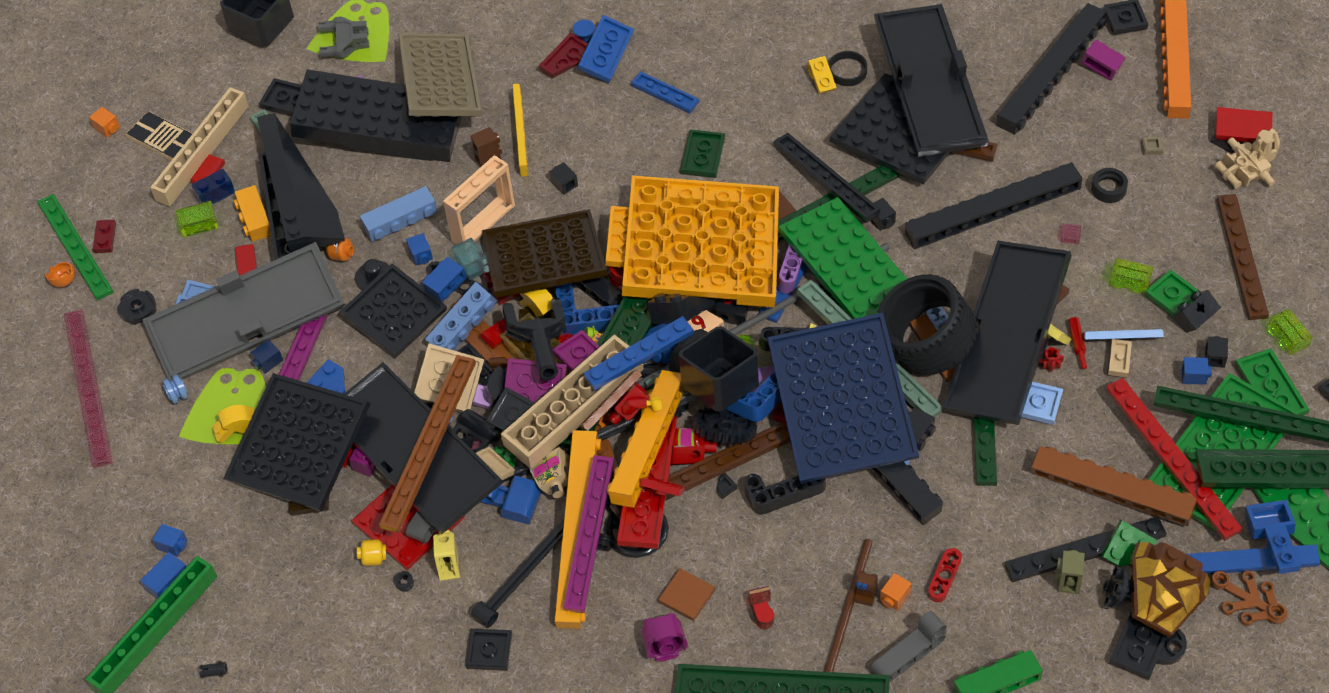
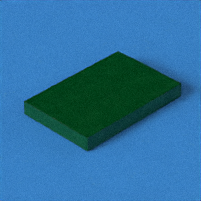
M690 129L681 166V174L717 178L725 133Z

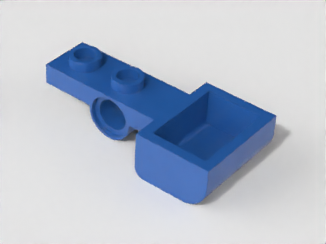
M514 476L510 488L500 485L481 502L500 507L501 517L530 525L542 490L538 487L536 481Z
M1287 500L1247 505L1245 508V518L1252 539L1266 538L1269 557L1274 559L1278 573L1300 571V563L1289 534H1294L1296 523Z

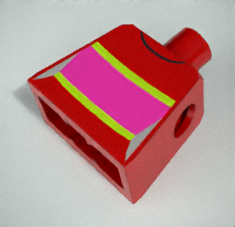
M676 426L672 464L697 463L704 459L705 452L716 453L717 442L707 441L705 437H700L701 433H696V429Z

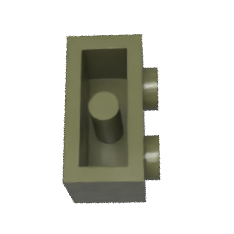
M1076 550L1063 551L1062 558H1058L1055 572V580L1059 581L1058 592L1079 594L1083 578L1085 553H1080Z

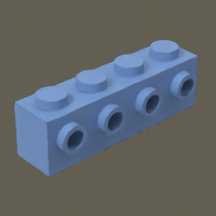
M425 186L360 215V219L365 232L371 242L421 219L430 217L438 211L434 198Z
M475 282L425 339L430 344L456 351L457 346L469 336L470 331L481 323L485 314L494 308L497 300Z

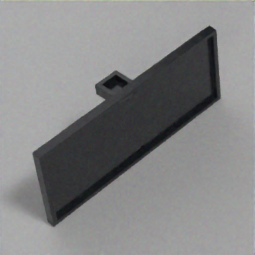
M938 4L874 14V20L918 157L988 146L989 140L966 75L967 64L962 50L957 49L943 5ZM900 77H902V83H901V85H900V82H899V79H898V78H900Z
M997 241L974 310L976 322L978 321L980 327L969 353L956 365L943 404V411L1019 425L1039 359H1043L1048 345V330L1072 257L1070 251Z
M382 362L344 394L371 403L353 444L396 487L431 409ZM447 427L412 505L442 535L504 482L466 443Z

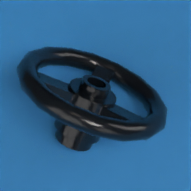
M614 512L607 518L605 534L613 538L611 546L614 551L623 556L633 558L649 556L659 550L667 540L669 531L667 518L663 514L659 548L638 547L639 550H634L617 545L613 529L619 530L620 522L617 520Z

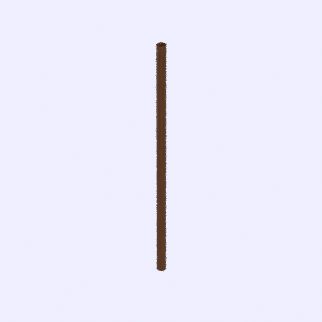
M865 539L824 672H833L855 602L860 571L865 569L873 543L870 539Z

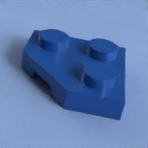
M329 359L306 382L344 394L346 392L343 368Z

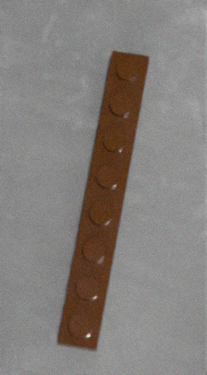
M1236 194L1218 195L1216 200L1248 320L1268 319V309Z

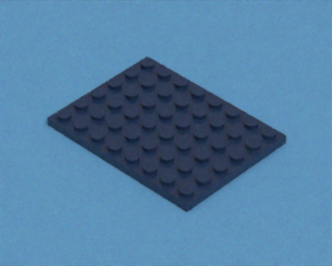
M883 313L767 337L800 484L919 458Z

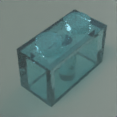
M472 238L452 246L456 261L464 268L469 280L490 271L487 254L483 253L480 244H476Z

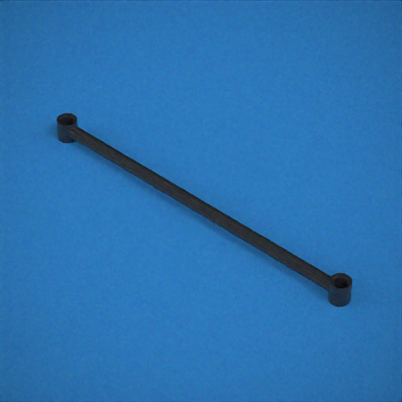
M689 403L677 407L674 415L681 417L683 415L682 412H686ZM621 456L617 460L618 466L621 463ZM564 519L486 604L480 601L474 606L471 611V617L487 628H490L496 622L499 615L497 609L563 538Z

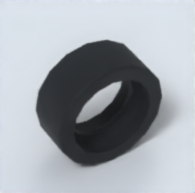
M1103 168L1093 176L1091 191L1098 200L1104 203H1115L1122 200L1126 195L1128 179L1122 171L1116 168ZM1107 179L1113 180L1121 187L1115 191H1108L1101 188L1099 182Z

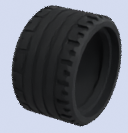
M922 274L900 282L884 297L877 311L884 315L894 357L903 368L914 374L932 375L951 369L965 358L976 339L977 324L974 313L957 288L949 280L939 275ZM932 308H950L947 321L934 335L920 342H903L904 334L910 322L920 314Z

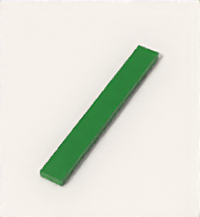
M51 194L37 201L96 300L98 301L114 293L55 195Z

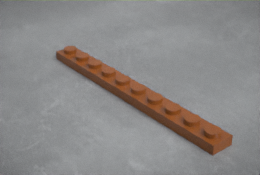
M456 355L380 521L379 526L381 529L400 533L476 365L474 358Z

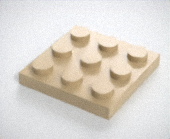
M428 343L414 393L423 402L434 405L456 355L474 358L476 365L455 411L463 413L466 409H471L484 359Z

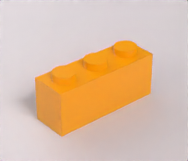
M256 185L235 191L237 199H234L237 210L241 209V212L238 213L241 223H246L243 226L246 237L250 236L252 242L271 236L269 221Z

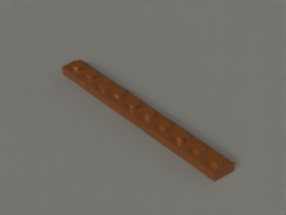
M785 422L756 434L752 441L747 440V443L740 442V445L735 444L669 475L668 482L684 486V492L791 442L788 427ZM667 493L666 500L673 498L676 495ZM610 503L612 511L620 522L623 506Z

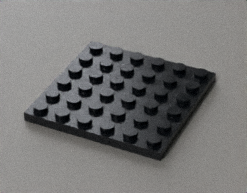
M886 73L831 134L829 142L923 185L950 153L918 157L893 76Z
M273 373L224 479L322 512L371 403L360 398Z

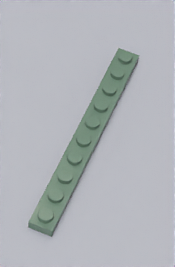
M812 280L797 289L796 294L827 324L851 319ZM896 362L905 400L911 406L933 417L939 415L943 411V406Z

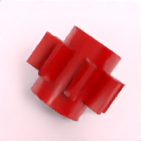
M1050 346V348L1046 349L1043 359H1039V363H1043L1042 369L1046 368L1053 372L1054 369L1061 368L1064 356L1060 355V349Z

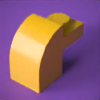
M546 289L520 293L523 298L518 303L522 308L529 306L536 317H540L552 309L551 300L553 297Z
M233 405L221 410L218 413L220 419L212 426L217 442L224 443L234 432L245 434L255 412L254 408L245 405Z

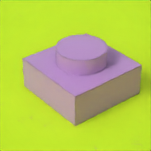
M478 384L472 404L491 410L493 404L490 405L486 401L483 392L484 386Z

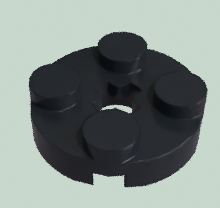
M133 289L126 292L120 298L121 302L117 307L121 318L131 325L143 322L142 319L156 313V301L152 293L147 290L144 292L139 291V289ZM135 304L141 305L139 308L134 307Z

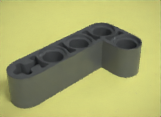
M933 611L927 612L919 620L918 629L878 658L871 665L870 671L875 675H890V682H892L944 641L947 626Z

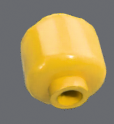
M379 539L363 540L361 547H357V559H361L363 566H380L382 561H386V545L382 544Z

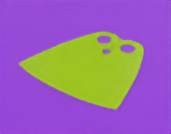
M350 0L328 20L331 21L335 17H345L350 21L366 20L369 47L357 49L349 56L337 59L359 62H383L386 60L389 41V14L385 4L379 2L366 3L364 0ZM353 4L361 5V9L356 12L351 11L350 7ZM373 7H379L381 12L373 15L370 13V10ZM364 16L365 19L359 20V17ZM319 31L306 49L320 54L319 47L335 46L336 32L327 31L320 33Z
M222 368L217 371L195 401L179 437L202 443L240 444L244 436L243 433L234 432L224 443H220L216 440L212 426L220 419L218 413L229 406L245 405L254 408V411L256 410L266 389L261 372L257 369L236 371L233 368ZM223 374H230L232 380L227 384H223L220 382V377ZM246 375H254L255 381L252 384L248 385L243 382ZM237 388L238 392L234 394L232 389Z

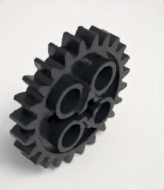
M704 407V410L699 409L695 413L693 419V429H696V433H701L700 437H707L706 440L713 439L714 443L720 441L722 445L725 442H728L730 445L734 442L740 445V441L747 443V440L752 441V438H755L757 431V422L726 409L717 412L712 408Z

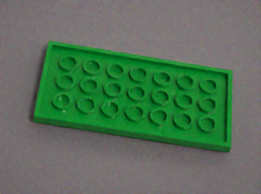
M839 197L780 225L778 228L780 234L851 319L878 314V308L888 292L907 279Z
M1231 373L1226 376L1211 396L1299 415L1298 411ZM1197 415L1176 442V445L1198 471L1195 458L1196 449L1274 450L1285 433ZM1163 462L1160 463L1149 478L1156 485H1167L1172 487L1174 491L1185 492ZM1210 487L1228 511L1246 489V487ZM1196 506L1192 518L1215 531Z

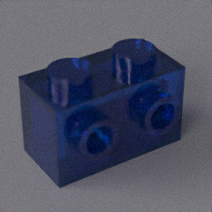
M224 169L191 184L195 197L203 209L235 193L232 181Z

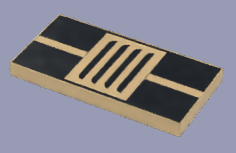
M148 111L126 133V137L172 161L193 133Z

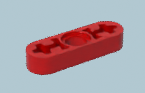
M947 549L941 558L928 590V596L933 602H942L948 595L961 565L962 554L958 549ZM952 555L956 556L951 566H949V558H951ZM946 571L950 573L951 577L949 579H942L939 574ZM939 584L942 585L941 593L935 595L934 593L937 591Z

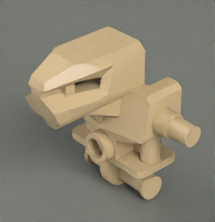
M1273 128L1269 131L1262 130L1259 132L1253 144L1249 142L1240 144L1233 137L1228 140L1227 143L1235 153L1231 155L1226 153L1223 161L1217 162L1214 166L1223 174L1225 181H1229L1235 189L1240 187L1241 184L1246 188L1251 180L1259 181L1262 179L1269 186L1275 183V180L1269 174L1271 168L1269 162L1276 157L1280 139Z

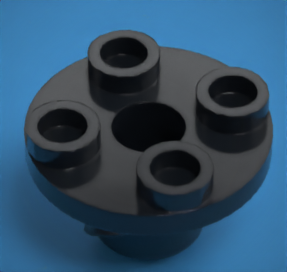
M376 259L367 260L356 273L358 286L363 290L389 265Z
M1115 566L1110 579L1105 580L1103 585V591H1106L1105 607L1116 609L1122 601L1132 603L1131 594L1134 592V584L1128 579L1126 569Z

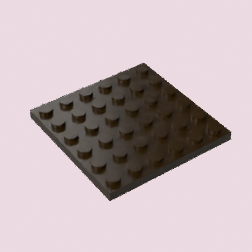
M590 209L482 230L495 298L608 276Z

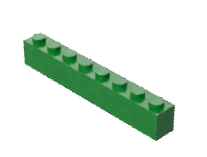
M199 556L192 560L85 678L91 690L95 693H114L217 578L211 564Z

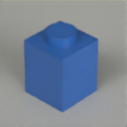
M424 233L406 239L409 252L416 266L433 260L431 249Z
M1184 357L1181 366L1182 384L1206 385L1208 378L1212 376V366H1208V358Z
M161 524L152 539L157 550L165 553L170 552L177 557L187 546L184 532L165 524Z

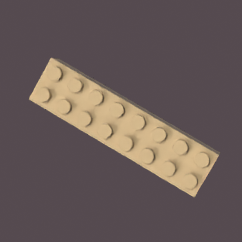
M613 335L501 433L504 447L532 469L573 433V430H576L632 371L638 370L641 372L644 369L643 363L594 391L584 378L583 373L630 347L616 335Z

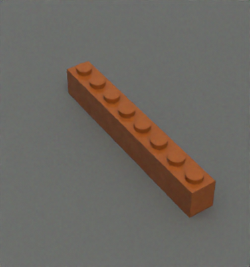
M1049 446L1039 447L1032 465V474L1187 527L1190 524L1197 503V498L1191 493H1180L1174 491L1170 486H1159L1149 479L1141 480L1135 478L1131 473H1120L1110 466L1102 467L1096 465L1092 460H1081L1071 453L1063 454Z

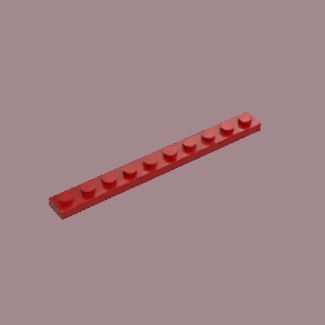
M1121 378L1106 386L1108 394L1184 491L1191 493L1197 498L1196 506L1220 537L1226 541L1242 531L1240 524L1210 487L1201 486L1198 471L1125 379Z

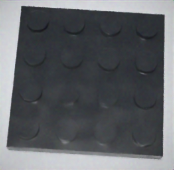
M391 264L342 308L340 315L392 357L396 358L447 310V306L394 264Z

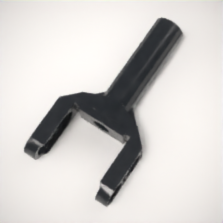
M553 298L551 300L552 318H536L517 322L513 304L503 303L502 310L507 335L518 341L530 342L539 377L543 380L554 379L558 375V369L550 340L558 337L565 331V314L560 298Z

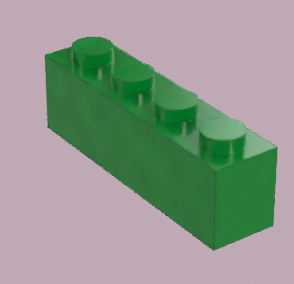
M1032 650L1020 651L1009 659L998 660L992 666L987 668L983 666L972 674L959 676L954 680L953 690L955 693H1010L1041 680L1043 670Z

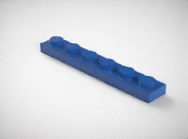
M682 316L584 372V378L595 391L693 335L694 329Z

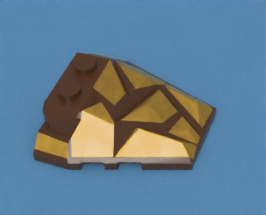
M1137 542L1130 558V566H1133L1131 583L1134 584V592L1131 594L1132 618L1170 638L1205 600L1211 580L1208 574L1202 571V562L1167 543L1160 542L1157 545H1153L1149 542Z

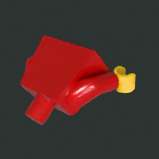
M635 382L613 405L615 411L610 415L609 419L618 425L623 418L630 421L640 409L651 405L653 411H658L662 409L663 404L659 397L650 399L649 393L653 389L646 391Z

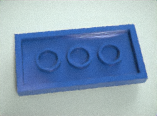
M602 15L577 69L610 83L634 29Z

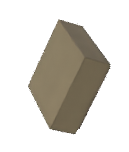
M1142 137L1144 155L1163 154L1161 137Z

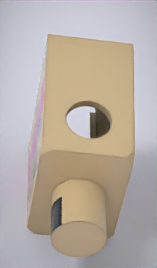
M558 447L530 469L538 487L554 498H561L564 495L563 488L568 485L570 455Z

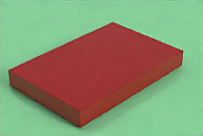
M1217 107L1215 139L1229 140L1233 137L1236 141L1254 143L1259 132L1272 129L1273 112Z

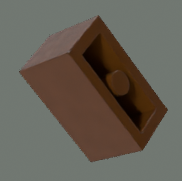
M490 127L470 135L474 158L480 167L494 155L501 159L500 154H502V150L498 144L500 138L496 132L493 133Z

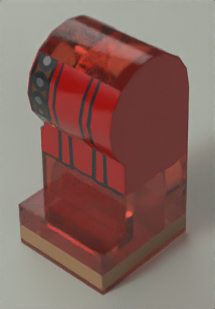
M769 586L749 590L748 600L756 625L763 630L770 629L774 624V611L768 605L771 599Z

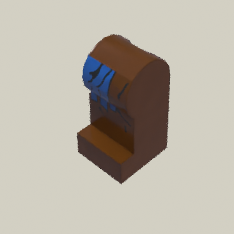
M860 571L855 603L873 607L878 590L877 574H867L864 571Z

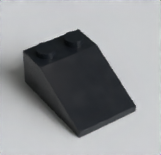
M664 293L655 295L647 304L652 324H670L682 316L686 321L691 320L713 306L715 300L681 296L680 294L665 296Z

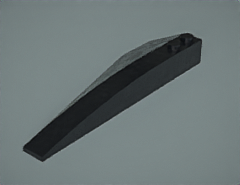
M271 113L257 117L290 253L314 242L317 243L318 247H323L345 241L337 209L276 114Z

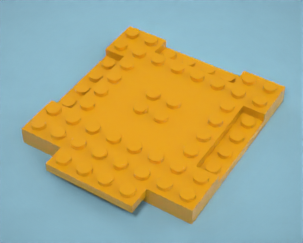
M632 175L629 207L611 206L605 264L612 267H624L622 296L654 298L655 295L660 293L680 294L684 296L737 299V305L775 307L779 186Z

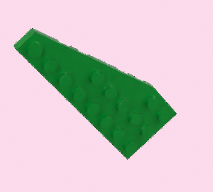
M1253 487L1252 490L1260 503L1287 500L1296 523L1294 534H1289L1292 540L1295 539L1300 545L1316 544L1320 564L1329 570V499L1323 489Z

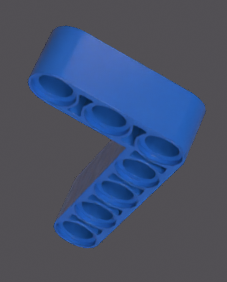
M572 284L556 286V296L560 298L565 314V331L562 332L563 334L570 333L575 335L581 330L584 331L586 327L592 326L598 332L606 330L619 305L576 310Z
M775 371L754 393L749 392L726 408V410L754 422L762 421L781 401Z

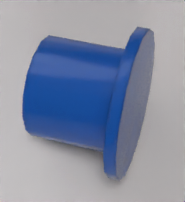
M590 20L577 21L573 25L574 34L586 43L590 42L595 31L594 23Z

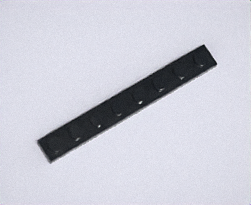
M786 133L774 141V146L834 197H839L844 205L865 223L880 215L879 207L792 135Z
M1159 517L1131 524V526L1156 540L1166 537L1167 534ZM1114 530L1006 561L1005 567L1013 583L1056 570L1058 558H1062L1063 551L1076 550L1080 553H1085L1084 561L1100 557Z

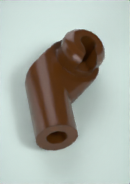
M506 357L489 359L490 367L500 366L507 372L508 359Z

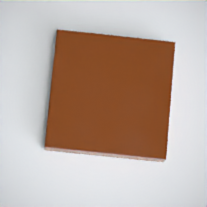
M680 568L658 601L660 604L694 622L714 593L715 586Z

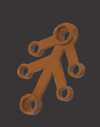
M1217 571L1213 574L1211 584L1215 589H1224L1244 600L1224 602L1221 608L1223 614L1232 615L1234 611L1251 608L1262 610V612L1252 614L1244 612L1240 618V622L1244 626H1250L1253 622L1269 620L1275 624L1286 620L1287 610L1282 604L1277 603L1273 592L1274 586L1271 582L1265 581L1260 587L1261 593L1266 595L1268 601L1266 603L1260 598L1253 572L1245 571L1241 577L1242 582L1247 585L1249 593L1230 583L1229 576L1225 572ZM1245 576H1250L1252 579L1247 580ZM1220 580L1223 584H1219L1216 581ZM1268 586L1271 590L1267 591L1263 587ZM1225 606L1231 607L1232 610H1226ZM1273 612H1277L1280 616L1274 615ZM1244 617H1249L1251 621H1245Z

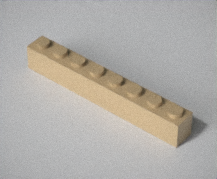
M231 87L226 91L150 187L155 201L169 207L174 203L207 156L214 152L249 107L244 92Z

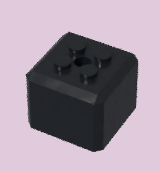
M290 0L220 1L228 31L262 47L268 46L294 18Z
M724 327L713 328L679 351L682 388L717 412L725 410L759 386L757 350Z

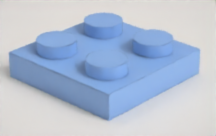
M1032 382L1021 417L1054 425L1063 389Z

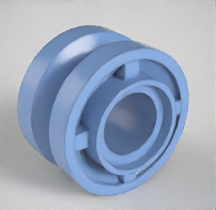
M175 374L172 376L171 381L167 378L163 380L164 390L173 404H177L179 398L183 400L188 399V392L181 377L179 378Z

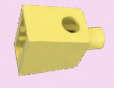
M447 530L442 535L440 533L433 536L434 558L440 581L460 578L458 550L454 533ZM443 557H450V562H444Z

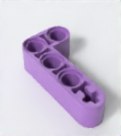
M790 245L777 284V289L783 294H789L793 291L803 262Z

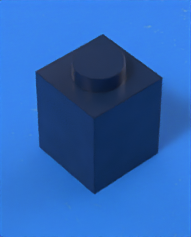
M269 339L250 352L253 359L251 361L252 365L257 370L261 369L265 374L283 361L280 350Z

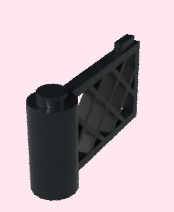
M466 409L461 414L459 423L453 430L456 435L462 431L466 434V439L482 443L479 448L472 449L475 453L487 448L490 443L497 442L501 438V430L486 421L487 418L471 409Z

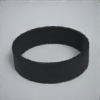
M842 51L832 56L829 61V68L833 79L838 85L855 86L866 78L867 61L857 52ZM854 59L860 62L865 70L855 78H841L832 72L831 67L839 60Z

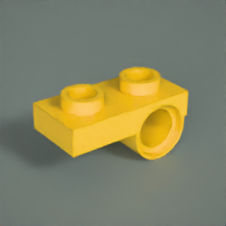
M823 56L809 60L808 72L811 79H814L819 95L836 90L837 87L826 57Z

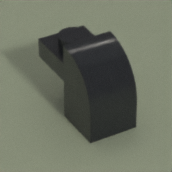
M500 366L494 370L484 385V397L490 405L495 400L498 401L505 389L507 372Z

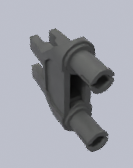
M335 17L331 21L318 22L320 33L327 31L336 32L335 46L319 47L321 58L332 56L345 58L357 49L369 47V31L366 20L350 21L345 17Z

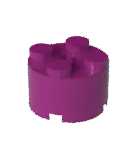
M674 613L657 618H648L643 622L644 626L641 629V637L648 658L651 659L653 657L656 661L664 662L677 658L679 656L678 652L682 649L683 651L687 649L688 643L682 624Z

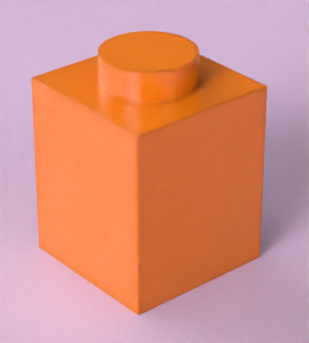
M103 107L99 108L89 117L93 128L107 138L120 128L116 116Z
M894 573L882 588L880 601L887 608H893L898 611L910 595L912 583Z

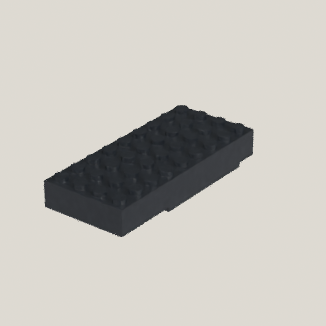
M307 69L290 127L291 137L339 144L344 145V148L425 161L439 160L450 162L462 116H409L405 85Z

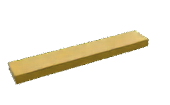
M513 84L519 167L521 177L528 175L522 96L520 85Z

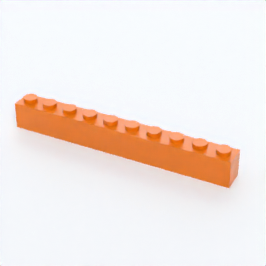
M1159 0V4L1163 6L1160 7V17H1163L1160 23V30L1164 32L1161 33V43H1164L1161 49V57L1165 58L1162 60V70H1165L1162 76V83L1166 84L1163 87V97H1166L1163 111H1167V118L1189 119L1191 90L1186 0Z

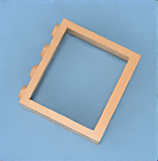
M495 155L443 200L451 241L464 251L483 235L482 230L490 229L515 206L508 164ZM495 182L498 197L463 227L460 212Z

